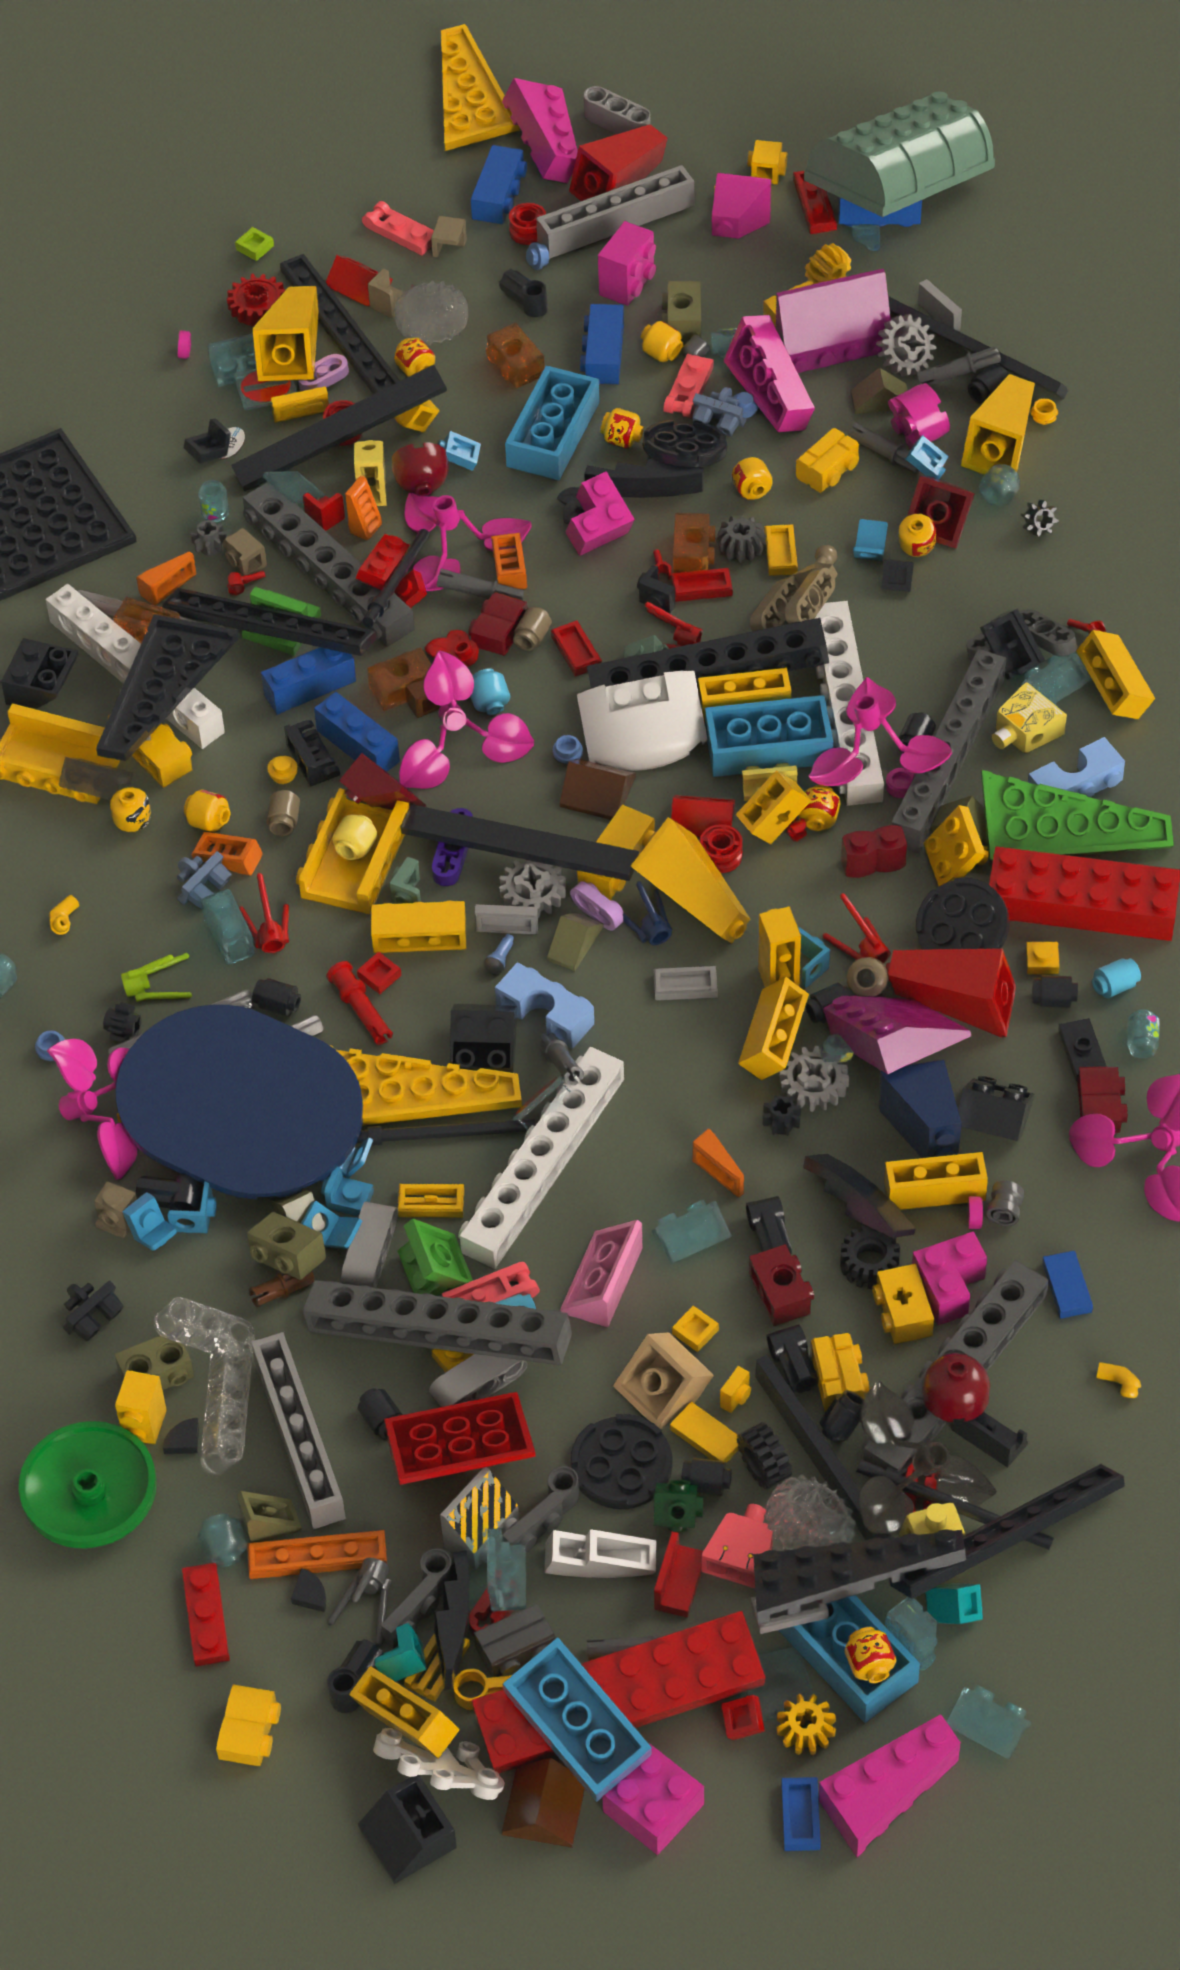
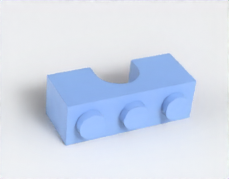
M1103 737L1079 749L1077 769L1080 772H1065L1053 761L1029 773L1028 782L1092 797L1095 793L1107 787H1114L1123 780L1125 760L1108 740Z
M517 962L495 986L496 1005L517 1006V1018L521 1020L533 1009L543 1008L549 1010L550 1012L546 1016L547 1035L553 1032L559 1040L564 1041L571 1049L577 1045L594 1025V1006L586 998L572 994L560 983L551 982L531 967L527 968Z

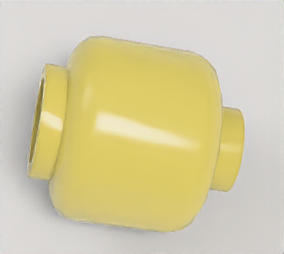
M364 815L345 816L332 836L336 852L347 860L366 857L377 839V830L372 821Z

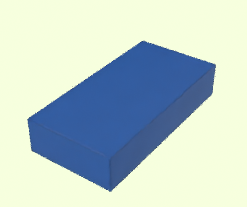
M1070 1251L1044 1256L1042 1265L1049 1280L1048 1283L1060 1319L1092 1313L1093 1304L1076 1252Z
M817 1777L782 1778L784 1851L820 1850Z

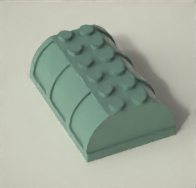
M933 92L922 99L914 100L911 104L898 107L885 115H879L873 120L860 123L847 131H841L835 136L818 142L808 157L807 168L804 170V181L884 217L995 167V158L993 157L992 139L982 116L977 110L967 106V102L950 99L945 92Z

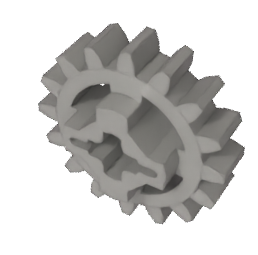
M911 314L903 317L901 315L894 317L891 321L885 322L884 326L886 329L878 333L883 338V340L876 342V345L882 347L883 350L878 353V357L885 356L886 360L883 366L892 365L891 373L893 374L900 372L901 377L910 374L911 376L916 375L917 372L929 367L927 362L934 360L930 351L936 349V346L930 344V340L935 336L934 334H927L926 331L930 326L928 324L921 326L920 317L913 320Z
M515 860L514 869L506 867L504 869L505 876H500V898H503L504 906L538 907V918H540L541 911L543 910L551 914L552 905L560 907L561 898L566 897V878L562 876V869L560 867L553 869V865L531 862L530 860H525V863L521 864Z
M815 1046L813 1052H808L806 1047H803L802 1055L792 1052L786 1069L780 1071L781 1092L787 1093V1098L791 1096L792 1101L797 1100V1105H801V1108L805 1104L809 1105L811 1112L814 1111L815 1105H820L823 1111L827 1110L828 1102L836 1106L838 1104V1096H846V1087H849L848 1066L841 1065L842 1057L840 1055L832 1058L831 1049L820 1053L819 1046ZM797 1073V1081L794 1082L793 1077ZM832 1076L835 1077V1082L833 1083V1085L831 1084Z

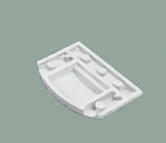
M694 671L664 672L662 676L607 687L601 685L577 694L590 762H597L628 771L649 770L674 763L688 756L689 751L699 744L700 741H702L703 745L708 740Z

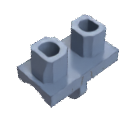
M724 387L720 393L712 391L710 397L695 394L693 399L695 406L693 421L709 424L712 418L718 419L717 428L730 437L738 426H744L746 418L743 417V408L738 407L739 399L732 397L731 388Z
M216 851L201 868L199 866L203 863V860L199 856H196L193 860L183 857L178 862V868L181 872L178 874L177 879L182 883L187 878L189 880L182 886V893L177 900L183 905L190 901L203 909L214 894L204 884L209 880L220 890L231 878L232 874L221 864L224 856Z

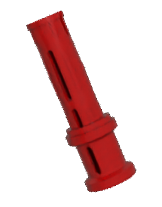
M341 961L336 963L328 970L326 974L327 980L335 984L340 992V999L351 1005L374 1039V1042L377 1045L388 1042L384 1034L391 1039L393 1032L388 1028L365 994V984L356 978L352 972L353 966L350 962Z

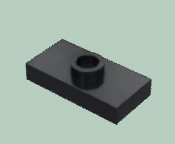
M1090 1018L1059 1024L1058 1031L1076 1081L1078 1079L1079 1067H1107Z

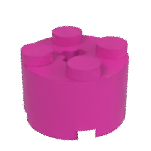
M926 383L917 385L888 401V405L894 415V418L891 419V425L897 434L903 433L906 436L905 440L910 450L922 435L932 442L950 431L946 411L940 413L937 404L941 403L935 391Z

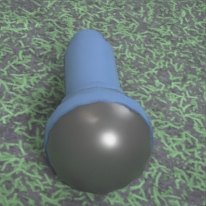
M506 934L495 952L485 958L484 966L489 973L499 974L505 969L506 956L513 945L514 937L512 935Z

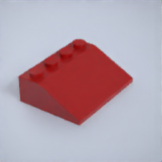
M518 1392L384 1419L390 1454L400 1485L536 1457Z

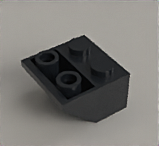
M23 638L1 680L6 705H12L13 703L37 709L56 699L79 655L78 650Z
M454 1004L451 1009L450 1063L460 1065V1069L477 1071L480 1068L513 1073L517 1034V1006Z
M978 1076V1079L972 1078L963 1088L958 1109L962 1122L961 1127L1018 1141L1023 1134L1035 1094L1027 1092L1028 1088L1023 1085L1010 1083L1009 1087L996 1084L997 1080L991 1077Z
M420 1775L412 1776L387 1790L358 1823L359 1829L394 1884L457 1848L454 1828Z

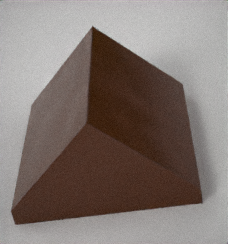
M583 759L569 761L560 799V807L612 820L622 804H625L636 778V772Z
M552 1758L518 1766L514 1776L502 1835L573 1848L585 1788L567 1767Z

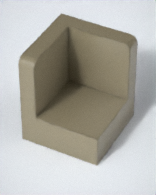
M446 216L438 217L431 237L433 257H439L443 244L465 246L467 240L465 219Z
M382 269L368 283L370 308L393 318L408 303V294L390 286L388 270Z

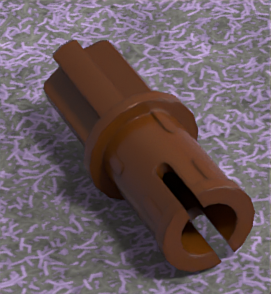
M311 1271L302 1280H299L288 1274L281 1275L277 1273L274 1275V1279L250 1287L249 1295L257 1296L251 1299L256 1307H260L262 1304L279 1297L285 1299L289 1297V1293L314 1282V1274Z

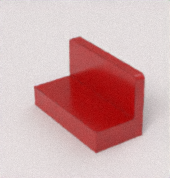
M336 255L326 284L329 288L365 306H370L368 283L379 272L350 257Z
M675 795L672 800L671 819L692 832L696 837H700L707 828L713 825L724 824L732 826L735 799Z
M672 1531L654 1588V1610L688 1618L702 1573L703 1550L679 1545V1533Z

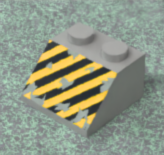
M487 1467L482 1468L440 1514L444 1548L452 1554L453 1552L467 1551L468 1565L476 1570L483 1562H488L493 1558L498 1545L503 1541L502 1535L519 1521L517 1503Z

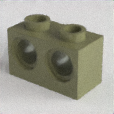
M177 1329L114 1354L122 1381L127 1370L159 1376L162 1390L172 1386L183 1385L189 1379L195 1377L192 1361ZM170 1360H177L176 1362L171 1364L166 1363Z

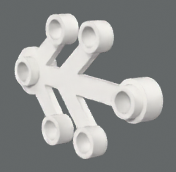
M384 1728L376 1736L373 1748L374 1753L390 1760L400 1758L397 1770L403 1775H432L430 1784L437 1789L470 1788L473 1795L486 1800L496 1799L498 1793L504 1789V1780L497 1771L485 1768L478 1759L480 1748L472 1742H460L456 1757L460 1761L465 1762L467 1767H464L458 1763L448 1748L445 1749L438 1759L426 1750L404 1742L402 1733L396 1729Z

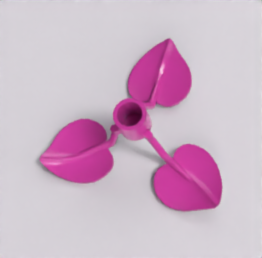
M409 493L405 504L406 523L412 531L418 533L420 529H426L430 532L436 525L440 527L441 558L438 556H427L420 559L413 567L414 570L421 573L426 591L444 589L437 587L441 568L460 574L459 561L456 559H446V530L455 529L460 519L479 540H485V548L493 552L491 536L520 533L522 543L532 527L531 521L498 518L485 523L482 526L483 533H480L465 516L464 510L457 509L455 499L449 495L434 497L418 496L414 493ZM516 546L499 548V550L516 548Z
M437 651L425 675L423 688L427 698L434 704L441 706L438 716L443 724L439 727L441 730L439 745L436 748L429 739H421L414 742L407 749L401 761L399 781L406 788L428 789L438 786L446 779L449 774L450 763L449 759L440 752L444 748L447 730L457 731L464 725L470 727L486 737L482 743V752L492 761L500 763L515 761L526 755L534 746V739L526 724L514 714L502 713L492 718L488 724V732L467 719L456 700H466L472 695L474 689L473 676L466 665L458 658L447 652Z
M866 677L852 695L846 710L849 720L855 726L853 751L850 753L848 749L839 747L826 750L816 759L808 777L812 782L825 786H839L854 780L863 769L862 761L856 758L859 754L861 729L873 731L880 724L884 726L898 748L904 752L900 757V763L909 772L925 773L935 769L950 758L952 750L941 739L929 735L915 736L909 741L908 746H905L886 720V717L896 707L895 696L889 690L877 685L870 678Z
M80 1039L63 1040L47 1050L55 1060L66 1083L74 1090L60 1098V1113L66 1120H74L81 1117L82 1122H102L98 1126V1142L116 1180H119L136 1160L138 1148L128 1135L122 1122L115 1124L113 1118L90 1114L97 1107V1097L116 1088L121 1064L130 1049L121 1047L110 1053L107 1067L111 1078L115 1082L91 1092L88 1089L96 1079L93 1072L97 1067V1059L92 1048Z
M1180 1074L1155 1080L1147 1091V1106L1150 1113L1154 1117L1161 1118L1160 1126H1157L1153 1132L1113 1138L1115 1134L1113 1121L1102 1114H1089L1073 1123L1069 1130V1140L1075 1152L1084 1163L1092 1167H1102L1113 1160L1115 1156L1114 1144L1151 1139L1152 1144L1157 1149L1166 1151V1154L1156 1167L1158 1174L1150 1175L1145 1180L1144 1191L1146 1199L1158 1214L1169 1220L1180 1222V1167L1171 1165L1164 1168L1171 1156L1177 1153L1175 1148L1180 1146Z

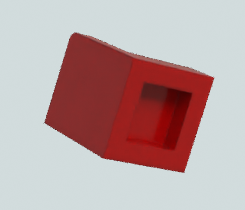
M308 492L303 495L304 512L325 531L345 519L344 501L340 493H336L331 498L324 496L320 500L315 499Z

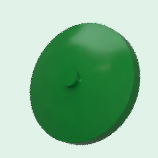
M100 1421L70 1424L47 1435L29 1453L19 1476L20 1501L24 1514L32 1527L48 1540L72 1548L104 1546L129 1534L147 1516L154 1502L157 1488L154 1462L144 1443L125 1428Z

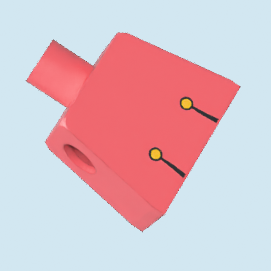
M749 1504L744 1516L727 1513L702 1553V1572L755 1588L753 1554L772 1550L774 1527L763 1523L767 1514L766 1509L757 1504Z

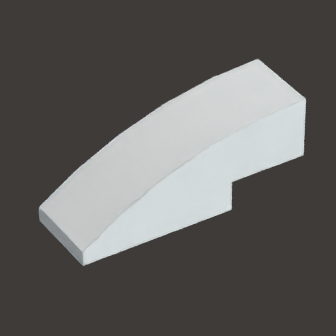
M590 1529L587 1535L553 1530L545 1542L544 1573L586 1578H618L653 1575L656 1572V1540Z

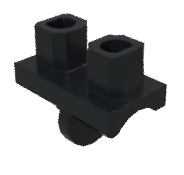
M109 1280L89 1298L88 1295L94 1291V1287L90 1283H87L82 1288L76 1284H71L67 1288L70 1299L64 1303V1306L69 1311L77 1305L79 1307L66 1318L67 1323L63 1326V1329L69 1335L75 1331L83 1339L89 1341L101 1329V1325L91 1316L93 1313L99 1310L111 1321L124 1307L114 1294L116 1286Z

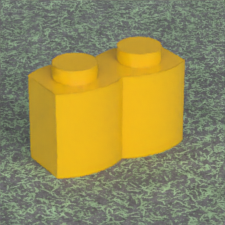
M233 1684L216 1746L219 1760L261 1766L263 1756L269 1757L273 1737L268 1734L272 1724L278 1723L281 1712V1704L277 1703L274 1691Z

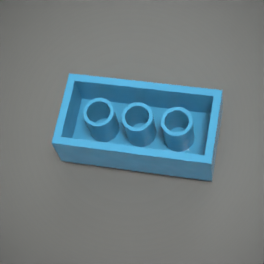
M546 365L505 442L506 467L560 480L600 403L599 379Z
M824 695L705 708V729L713 777L742 774V771L746 770L749 766H758L761 769L773 768L780 763H788L790 766H797V768L812 767L816 759L823 752L833 748L832 731Z
M856 1595L827 1603L828 1619L784 1628L778 1631L860 1719L866 1723L918 1683L920 1663ZM873 1627L875 1630L886 1633L895 1654V1666L889 1672L888 1678L881 1682L870 1683L869 1680L855 1678L845 1655L844 1649L849 1641V1636L861 1628Z
M558 1637L503 1683L504 1693L596 1802L652 1754V1747Z

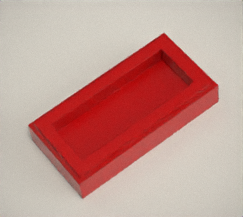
M729 568L671 573L672 586L675 587V602L733 596Z
M577 620L551 629V638L575 677L587 673V666L602 663L601 658Z

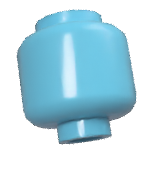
M483 669L473 675L474 689L471 695L475 709L480 712H487L488 715L502 712L504 706L511 698L503 674L493 669Z

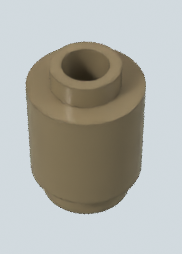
M540 607L526 609L514 630L513 641L519 648L525 651H532L541 644L552 624L547 611Z
M280 790L273 793L270 797L267 824L270 832L275 835L288 836L297 826L300 798L292 791Z

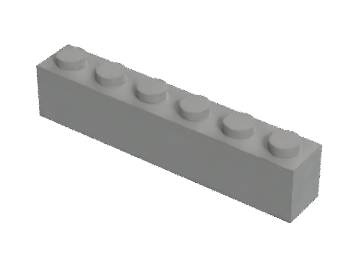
M683 165L537 217V242L546 245L550 259L613 236L624 221L640 226L695 206L694 180Z
M281 1332L252 1341L254 1361L312 1528L316 1529L346 1519L343 1498L284 1333Z

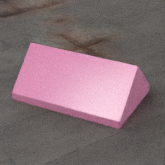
M639 1220L594 1232L561 1306V1312L568 1313L569 1316L609 1327L643 1248L642 1223Z

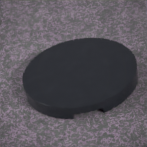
M673 419L654 423L644 431L642 443L644 451L650 457L666 464L681 467H701L717 463L726 456L728 449L726 435L721 430L710 424L695 420L693 425L685 423L674 424Z
M955 878L953 881H949L937 889L931 890L924 898L916 917V933L923 950L999 949L1003 947L1008 936L1009 913L1004 900L989 884L974 878Z
M616 1414V1417L603 1419L595 1424L590 1423L578 1435L571 1451V1468L578 1475L580 1491L591 1501L608 1508L630 1509L650 1502L655 1496L656 1483L668 1484L672 1473V1451L667 1439L662 1434V1430L651 1421L636 1415Z

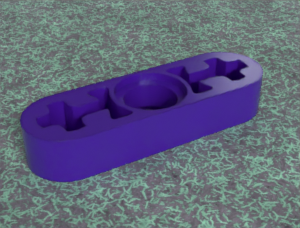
M456 808L450 811L451 813L473 817V814L465 808ZM438 843L432 863L433 880L438 885L451 886L459 880L468 852L467 847L461 846L457 851H448L445 849L448 843ZM446 861L450 862L451 869L447 873H441L446 868Z

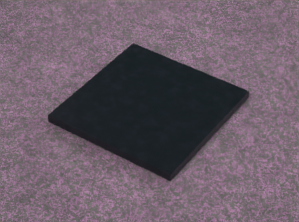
M61 428L0 453V601L137 542L135 533Z

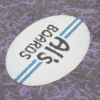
M232 427L228 429L231 432L227 456L220 457V459L231 457L242 447L245 434L241 428Z

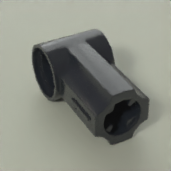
M509 269L504 272L502 279L499 281L500 289L522 304L524 313L527 316L541 317L545 315L548 311L546 285L539 280H529L517 270Z
M187 1174L178 1175L176 1180L141 1175L136 1185V1198L139 1199L147 1192L155 1197L159 1207L169 1208L173 1211H197L204 1184Z
M779 1196L746 1203L749 1226L752 1231H756L762 1252L786 1244L790 1254H792V1247L784 1225V1211Z
M799 1324L766 1335L770 1354L774 1362H779L787 1383L793 1392L803 1393L818 1384L817 1373L808 1355L806 1337Z
M366 1639L362 1641L357 1640L340 1668L333 1670L329 1674L327 1684L330 1701L333 1708L338 1712L350 1713L360 1706L349 1694L370 1666L377 1670L374 1659L384 1655V1653L375 1643ZM347 1688L350 1689V1690L345 1691V1692H340V1690H342V1689H347Z

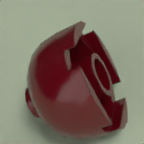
M427 442L423 443L421 448H414V444H409L398 449L392 455V472L397 484L403 490L418 496H427L445 483L449 472V462L445 448L440 445Z
M951 1353L943 1355L932 1362L925 1373L922 1387L925 1406L934 1416L947 1422H953V1419L964 1418V1422L975 1419L984 1412L989 1404L990 1380L986 1369L975 1358L967 1354Z

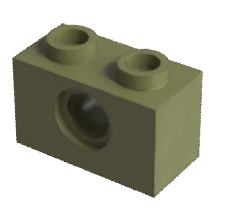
M668 281V293H662V310H668V312H662V321L680 332L681 341L689 340L694 334L701 337V281Z
M271 1212L247 1232L252 1259L299 1280H302L326 1259L321 1232L275 1212Z

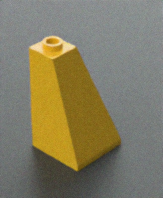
M316 286L288 287L253 327L258 381L314 379L319 313Z
M1009 374L975 411L969 421L961 462L962 467L1012 485L1015 483L1035 386L1034 382Z
M668 817L632 863L631 867L717 935L732 944L735 939L740 938L744 934L747 923L751 920L697 837Z

